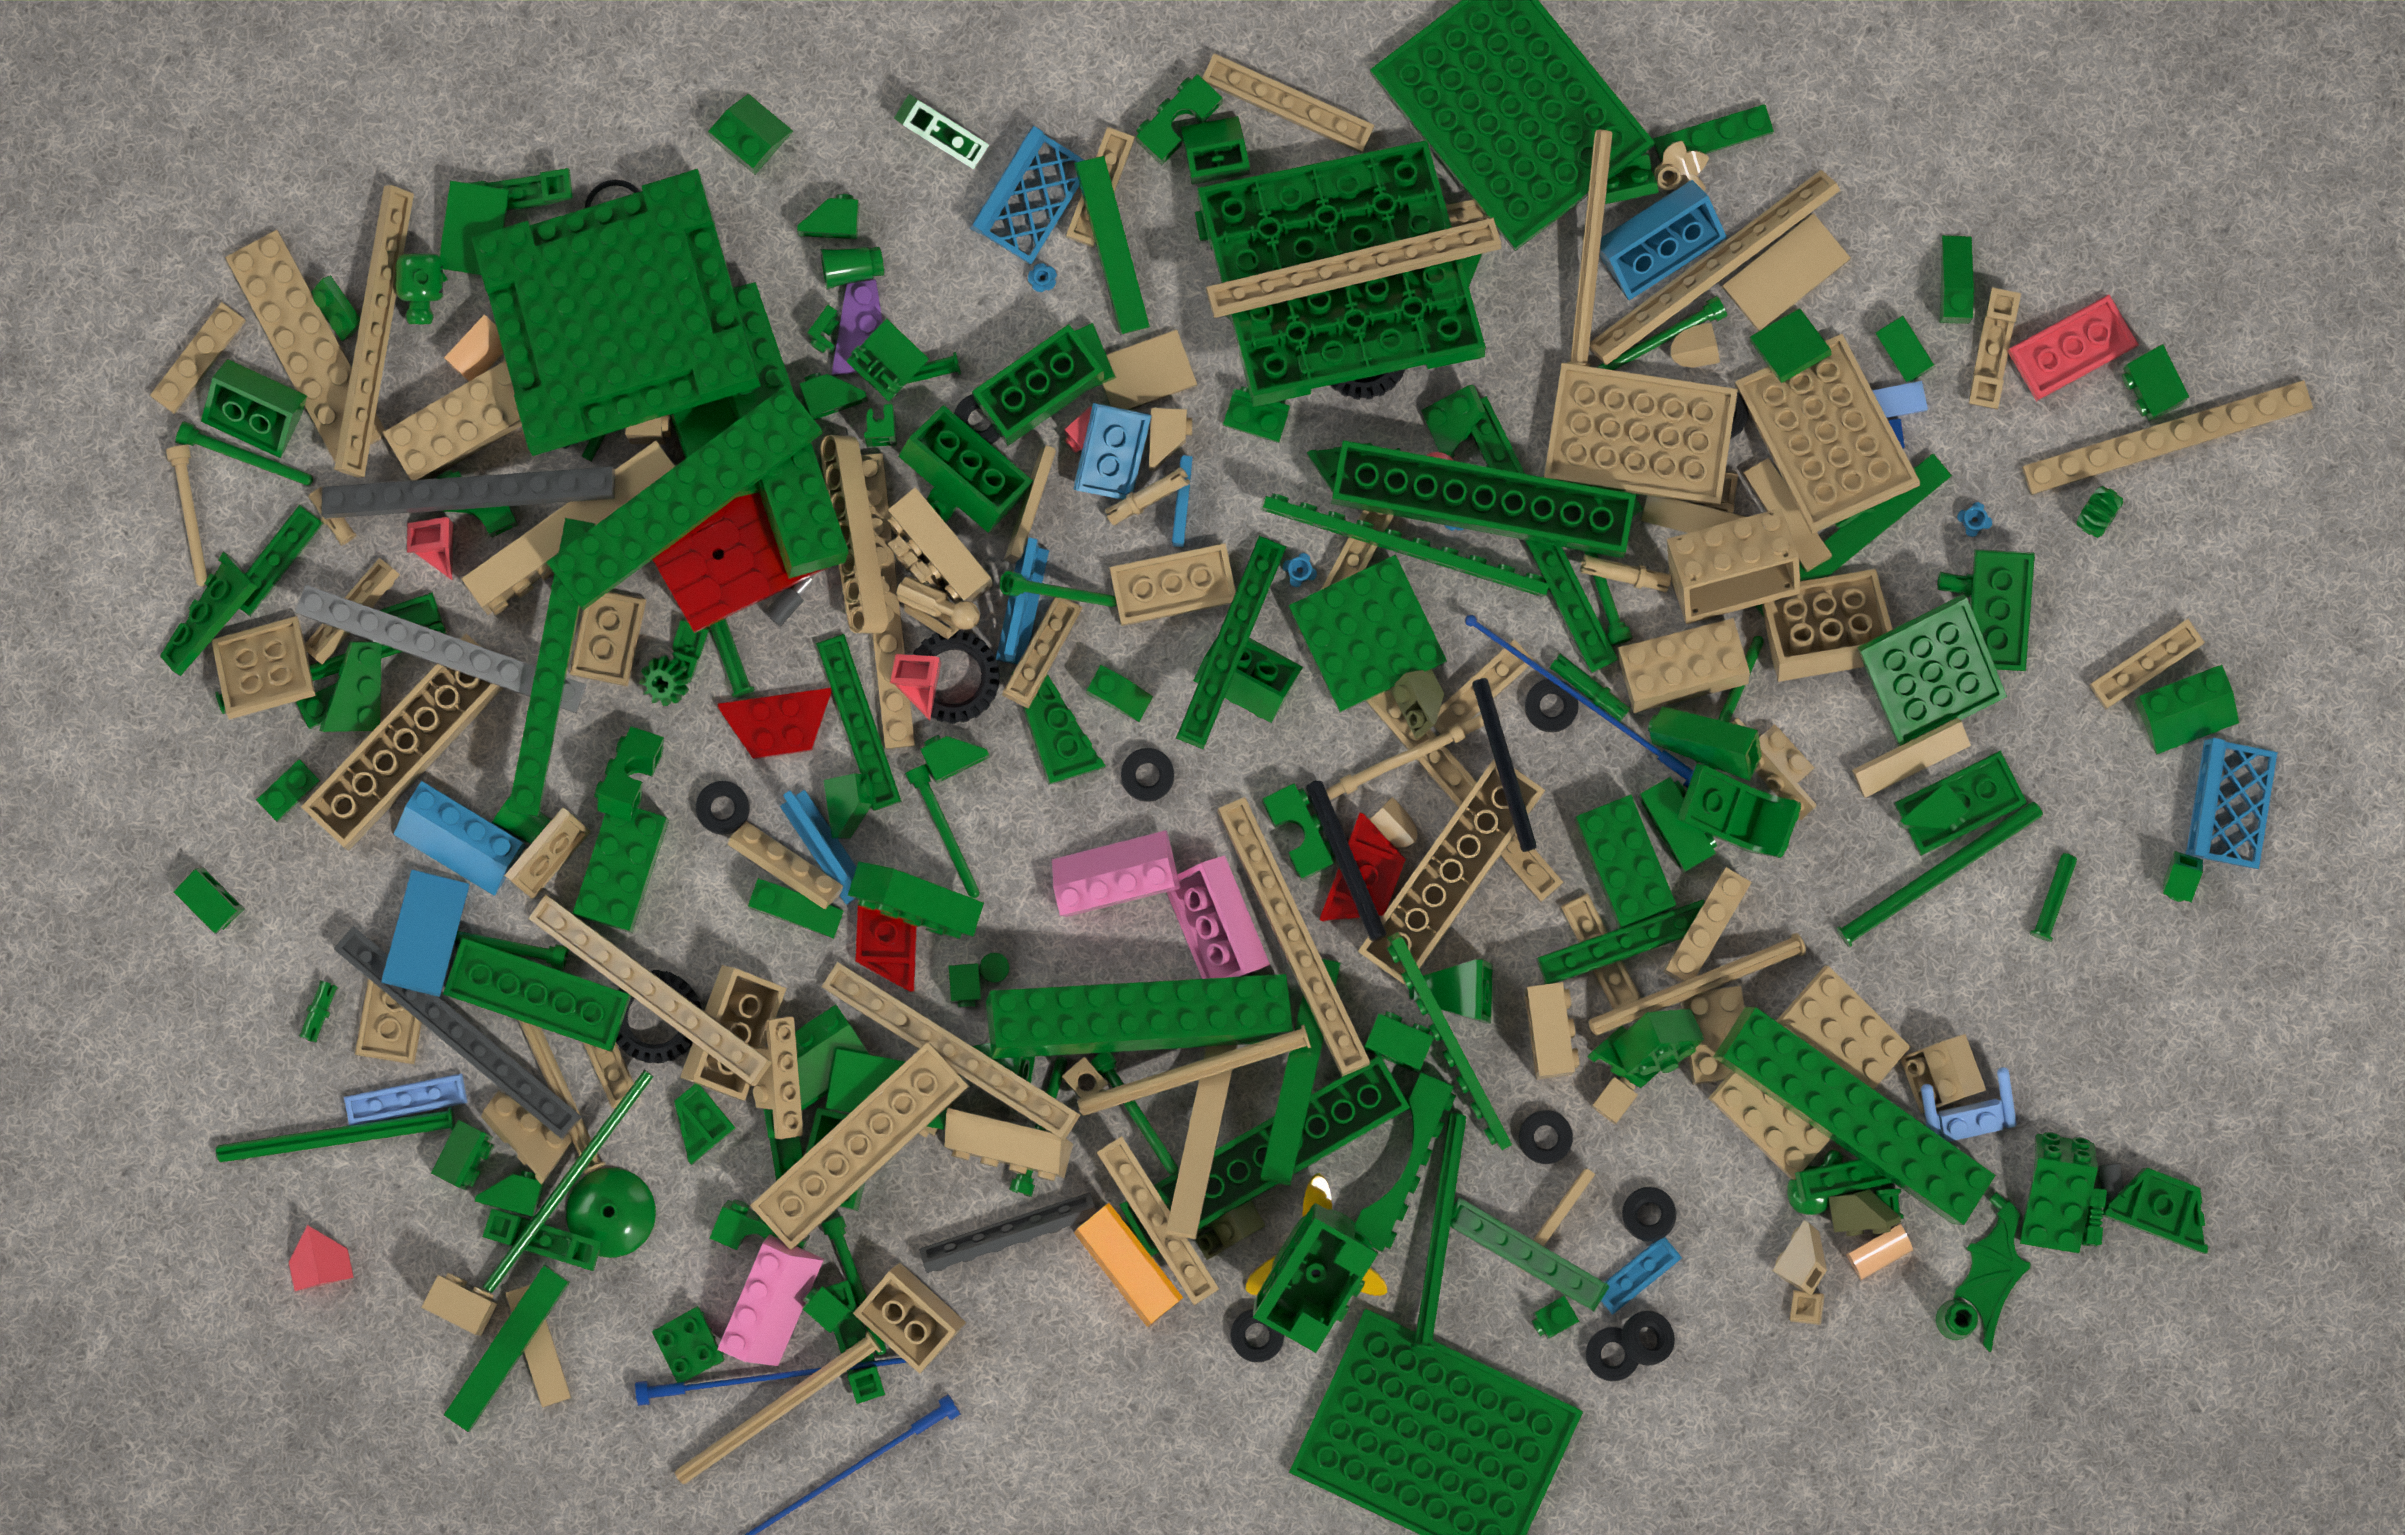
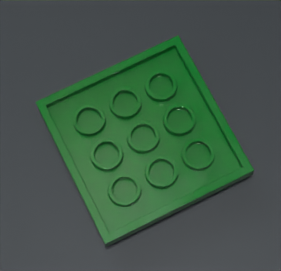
M1396 555L1288 606L1339 713L1390 690L1405 673L1419 670L1426 672L1447 663L1440 644Z
M1964 594L1857 647L1898 747L1956 718L1963 720L2007 697L1969 601Z

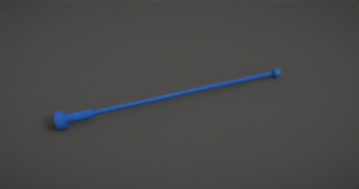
M1468 615L1465 618L1467 626H1474L1657 755V760L1686 779L1683 785L1687 788L1689 787L1695 768L1692 770L1665 750L1661 752L1477 622L1474 615Z
M902 1358L861 1362L848 1370L907 1362ZM821 1368L688 1385L680 1382L649 1386L648 1381L635 1382L636 1400L638 1406L650 1405V1398L686 1394L685 1391L807 1376L812 1375Z
M947 1394L938 1400L941 1405L940 1407L913 1423L911 1429L745 1535H756L914 1433L916 1435L920 1434L947 1416L950 1421L961 1415L959 1409L954 1405L950 1395Z

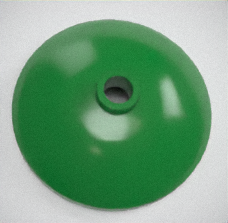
M603 1168L589 1173L575 1185L568 1198L566 1220L570 1233L603 1243L599 1253L600 1257L616 1258L634 1252L645 1243L655 1224L656 1206L649 1187L637 1175L620 1168ZM608 1206H612L615 1210L614 1215L610 1218L604 1215V1209Z

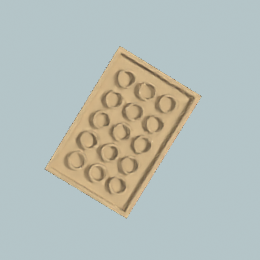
M1843 334L1825 341L1830 347L1832 355L1783 383H1780L1769 366L1735 381V386L1741 394L1749 414L1811 534L1920 486V481Z
M1562 363L1544 478L1608 490L1720 506L1738 389Z
M1824 966L1776 1020V1022L1872 1089L1877 1087L1911 1048L1829 966ZM1734 1071L1724 1079L1708 1098L1790 1179L1795 1180V1173L1803 1171L1830 1140V1138Z

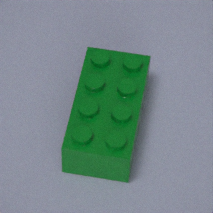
M1068 324L974 389L972 394L975 402L1007 446H1009L1104 380V371L1071 325Z
M944 405L909 437L898 456L988 533L1022 500L1033 482L1031 478Z
M1631 794L1575 817V824L1618 929L1676 906L1670 887Z
M637 808L630 822L605 813L573 910L575 916L633 934L669 824L667 817Z
M858 861L848 896L859 900L857 905L871 910L877 909L881 911L880 914L896 919L901 918L904 923L916 927L922 926L928 932L938 935L944 934L956 939H960L961 935L974 937L984 902L897 869Z

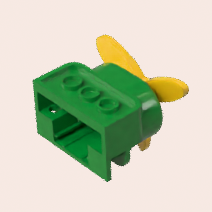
M1316 1173L1309 1180L1303 1200L1302 1218L1294 1226L1278 1254L1257 1267L1249 1275L1246 1282V1291L1252 1295H1257L1254 1301L1253 1318L1315 1353L1335 1322H1341L1349 1310L1347 1303L1352 1295L1357 1297L1360 1292L1373 1296H1382L1387 1293L1385 1280L1370 1267L1377 1257L1378 1251L1373 1249L1370 1239L1360 1233L1352 1219L1332 1209L1330 1187L1326 1178L1320 1173Z

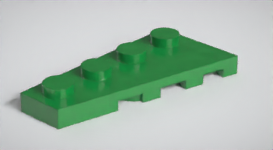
M224 551L218 559L221 565L215 575L210 573L204 583L207 588L199 601L194 599L190 605L187 621L178 625L160 655L170 669L179 676L187 670L258 587L235 560Z
M1047 674L1029 709L1024 706L1022 708L1048 785H1052L1105 768L1106 765L1093 749L1091 741L1081 730L1075 716L1067 708L1060 697L1061 694Z

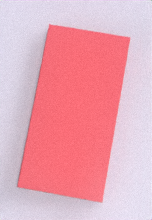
M2109 294L2009 348L2007 352L2037 402L2138 347L2139 344Z

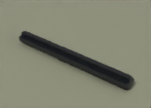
M1487 678L1477 679L1472 683L1520 848L1523 852L1536 849L1537 845Z
M1315 780L1306 786V790L1371 941H1379L1386 936V931L1323 782Z

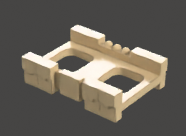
M897 536L888 543V546L897 555L896 558L907 571L910 570V573H913L916 580L937 589L941 587L933 578V573L922 561L919 562V559L910 551L911 548L900 536Z

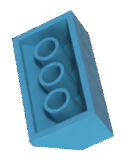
M1691 180L1601 237L1600 257L1626 298L1630 301L1727 239V236L1709 196Z
M423 781L420 782L406 804L393 834L493 896L497 894L505 881L506 876L504 875L518 860L526 847L520 840Z

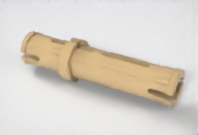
M1180 467L1136 493L1130 492L1126 495V499L1105 509L1106 514L1110 513L1107 516L1108 520L1115 526L1134 514L1140 515L1144 512V508L1189 485L1190 480H1185L1188 475Z
M1584 555L1581 562L1580 572L1583 574L1633 584V587L1638 589L1646 587L1666 593L1671 582V574L1648 570L1643 565L1635 567L1589 555Z

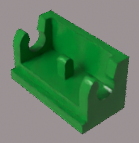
M1903 315L1875 332L1906 383L1912 382L1936 367Z
M884 404V419L878 418L877 422L875 417H873L872 408L868 410L866 416L867 432H864L867 447L897 445L896 418L893 404Z
M204 867L194 869L174 891L214 934H217L221 929L224 930L245 910Z

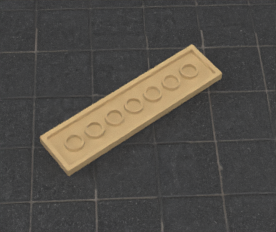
M275 230L225 258L296 391L307 395L305 407L333 460L336 461L352 367L323 313L315 304L313 295L279 231ZM377 413L375 414L370 445L385 437L383 432L386 430Z
M927 1042L750 1206L782 1242L792 1250L960 1096L969 1085L938 1051Z

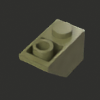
M1432 669L1426 672L1419 670L1405 673L1390 691L1415 738L1419 739L1436 724L1444 692Z
M1869 1189L1829 1196L1834 1232L1846 1231V1236H1856L1864 1234V1230L1872 1229L1873 1234L1890 1232L1891 1226L1901 1223L1900 1216Z
M1250 1200L1198 1230L1195 1241L1206 1260H1209L1266 1225Z

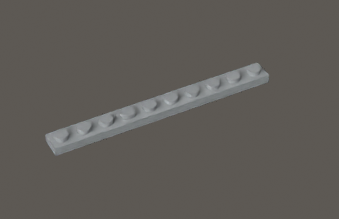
M308 585L304 587L295 611L298 615L528 697L531 696L536 666ZM566 677L560 708L577 714L587 685Z

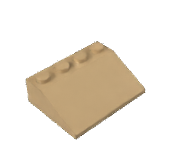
M1876 569L1801 581L1800 594L1762 604L1771 658L1778 682L1865 667L1857 647L1892 630Z

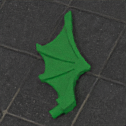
M1997 1191L1989 1201L1999 1209L1995 1214L1999 1217L1998 1221L1985 1238L1976 1243H1971L1966 1248L1967 1251L1971 1252L1972 1256L1970 1272L1962 1284L1956 1288L1953 1296L1954 1299L1958 1297L1966 1299L1977 1309L1984 1327L1983 1346L1988 1352H1992L1994 1335L2005 1300L2016 1282L2031 1267L2030 1262H2026L2018 1256L2014 1244L2015 1231L2021 1215L2017 1208L2010 1201H2006Z

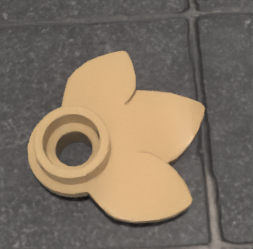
M1683 141L1669 145L1663 153L1662 162L1656 166L1653 172L1658 187L1663 190H1676L1693 180L1705 191V185L1697 175L1706 166L1709 160L1708 155L1700 151L1686 152ZM1665 171L1673 172L1672 177L1669 179L1662 177Z

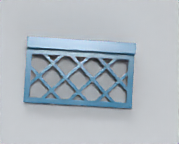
M1033 126L978 213L970 229L978 234H982L1031 265L1080 186L1078 177L1065 179L1062 163L1070 161L1076 163L1084 161V159L1044 135L1043 131ZM1043 143L1054 149L1057 161L1040 163L1038 151ZM1059 153H1061L1062 155H1064V156L1067 157V158H1066V159H1061ZM1035 158L1036 165L1030 166L1031 162ZM1058 164L1061 181L1046 184L1042 168ZM1038 169L1041 186L1026 189L1023 175L1026 171ZM1020 182L1021 190L1014 191ZM1074 182L1068 191L1067 183ZM1063 185L1066 196L1063 202L1050 204L1047 188ZM1042 189L1046 206L1030 209L1027 193ZM1022 194L1026 210L1010 214L1009 198ZM1059 207L1053 216L1052 208ZM1003 208H1005L1006 215L999 216ZM1048 210L1050 223L1047 227L1035 230L1032 213ZM1027 214L1031 231L1015 234L1011 218ZM1007 219L1011 235L998 237L990 232L995 221ZM1044 231V233L1038 241L1036 233ZM1032 234L1035 247L1031 254L1027 255L1019 250L1016 238ZM1012 239L1013 245L1006 242L1005 240Z
M1029 537L1022 558L1016 562L1014 572L1021 573L1028 581L1043 583L1049 550L1039 548L1038 539ZM1024 592L1018 596L1009 595L996 656L997 661L1018 665L1031 640L1040 598L1039 594Z
M2217 738L2204 740L2186 850L2187 855L2259 869L2278 752L2229 743ZM2226 749L2235 751L2242 761L2231 770L2224 761ZM2244 753L2252 755L2247 758ZM2256 756L2269 757L2267 770L2258 775L2249 761ZM2245 765L2254 779L2242 787L2233 773ZM2264 776H2266L2265 784L2261 780ZM2229 777L2237 791L2228 798H2225L2220 791V783ZM2257 782L2263 791V797L2260 801L2253 804L2245 790ZM2240 794L2249 808L2237 816L2228 802ZM2261 805V809H2260V813H2259V811L2257 810V807H2259V806ZM2224 806L2233 820L2221 828L2215 819V814L2218 809ZM2250 812H2253L2259 821L2258 828L2249 834L2241 819ZM2236 824L2244 838L2232 845L2224 831ZM2219 835L2228 849L2220 855L2209 853L2211 840ZM2254 835H2256V841L2252 838ZM2246 841L2254 849L2252 861L2243 860L2236 851V848ZM2231 853L2233 857H2228L2226 855Z
M791 790L783 795L787 802L780 806L824 873L843 885L840 897L848 905L855 900V898L848 896L857 868L840 841L832 839L830 826L806 790L797 795Z

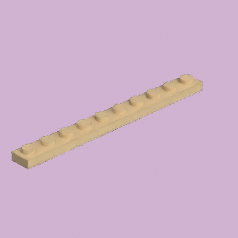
M1820 170L1592 340L1590 342V350L1605 365H1608L1753 255L1804 219L1824 202H1827L1840 191L1837 182L1824 171Z
M387 185L383 188L334 467L336 471L357 478L365 477L397 294L396 261L400 255L404 254L414 193L393 185Z
M1494 218L1208 286L1206 287V293L1213 316L1217 318L1499 250L1502 243Z
M2303 380L2023 466L2022 469L2030 493L2034 495L2313 409V405Z
M883 453L861 455L888 616V624L885 631L880 634H873L885 749L915 746L910 700L894 684L890 683L895 654L905 655L900 603L897 601L898 596L896 594L898 585L894 552L888 546V543L892 541V531L888 522L890 516L888 512L889 504Z
M1390 690L1366 701L1407 750L1437 737L1429 729L1421 738L1416 739ZM1446 746L1416 759L1458 808L1477 783ZM1517 834L1514 835L1500 855L1540 903L1564 883L1535 849L1527 852L1521 850Z
M1243 797L1218 808L1217 812L1342 1077L1370 1065V1060L1246 798Z
M545 894L528 918L750 1085L755 1087L772 1062L550 896Z
M839 962L836 963L821 986L918 1049L929 1042L959 1075L1062 1140L1066 1139L1080 1117V1114Z

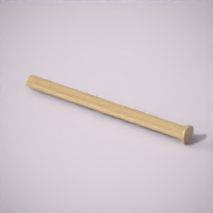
M1596 130L1594 135L1570 362L1567 361V364L1587 367L1591 365L1588 364L1612 144V132L1608 130Z
M1794 933L1790 939L1591 1018L1589 1020L1590 1030L1595 1035H1600L1637 1020L1647 1012L1662 1010L1795 955L1803 956L1806 954L1805 944L1798 933Z
M519 1021L549 1089L580 1115L542 1028ZM582 1118L569 1132L579 1156L591 1141ZM596 1153L583 1173L588 1174L605 1166L606 1163L601 1162Z
M1301 1025L1302 1029L1080 1098L1077 1100L1081 1115L1085 1116L1304 1046L1311 1048L1305 1026Z
M867 1331L865 1333L866 1337L679 1467L675 1471L677 1479L682 1484H686L875 1350L878 1352L882 1351L875 1338Z

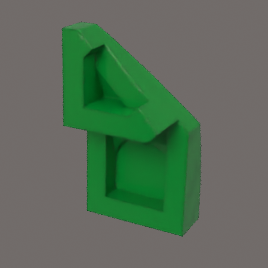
M682 618L672 645L674 651L672 655L674 658H679L678 664L680 667L687 666L684 675L691 677L689 682L691 683L710 627L694 633L687 619Z

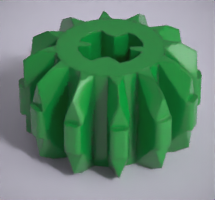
M2105 486L2098 487L2078 516L2077 526L2082 528V531L2088 535H2093L2096 538L2101 537L2121 509L2123 498L2117 495V492L2111 488L2108 489Z
M662 655L659 659L654 657L649 661V666L642 668L641 673L645 677L640 679L639 684L647 687L643 691V695L651 694L652 703H657L660 700L663 706H668L671 702L676 704L682 700V695L684 696L688 693L689 688L686 684L691 681V677L684 675L687 666H678L679 658H673L670 661L668 655Z

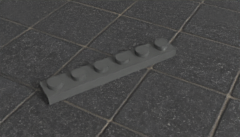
M1089 1192L920 1248L919 1250L926 1273L942 1271L950 1265L959 1262H969L978 1256L990 1252H999L1005 1247L1017 1243H1026L1035 1237L1047 1233H1056L1062 1228L1074 1224H1083L1097 1212Z

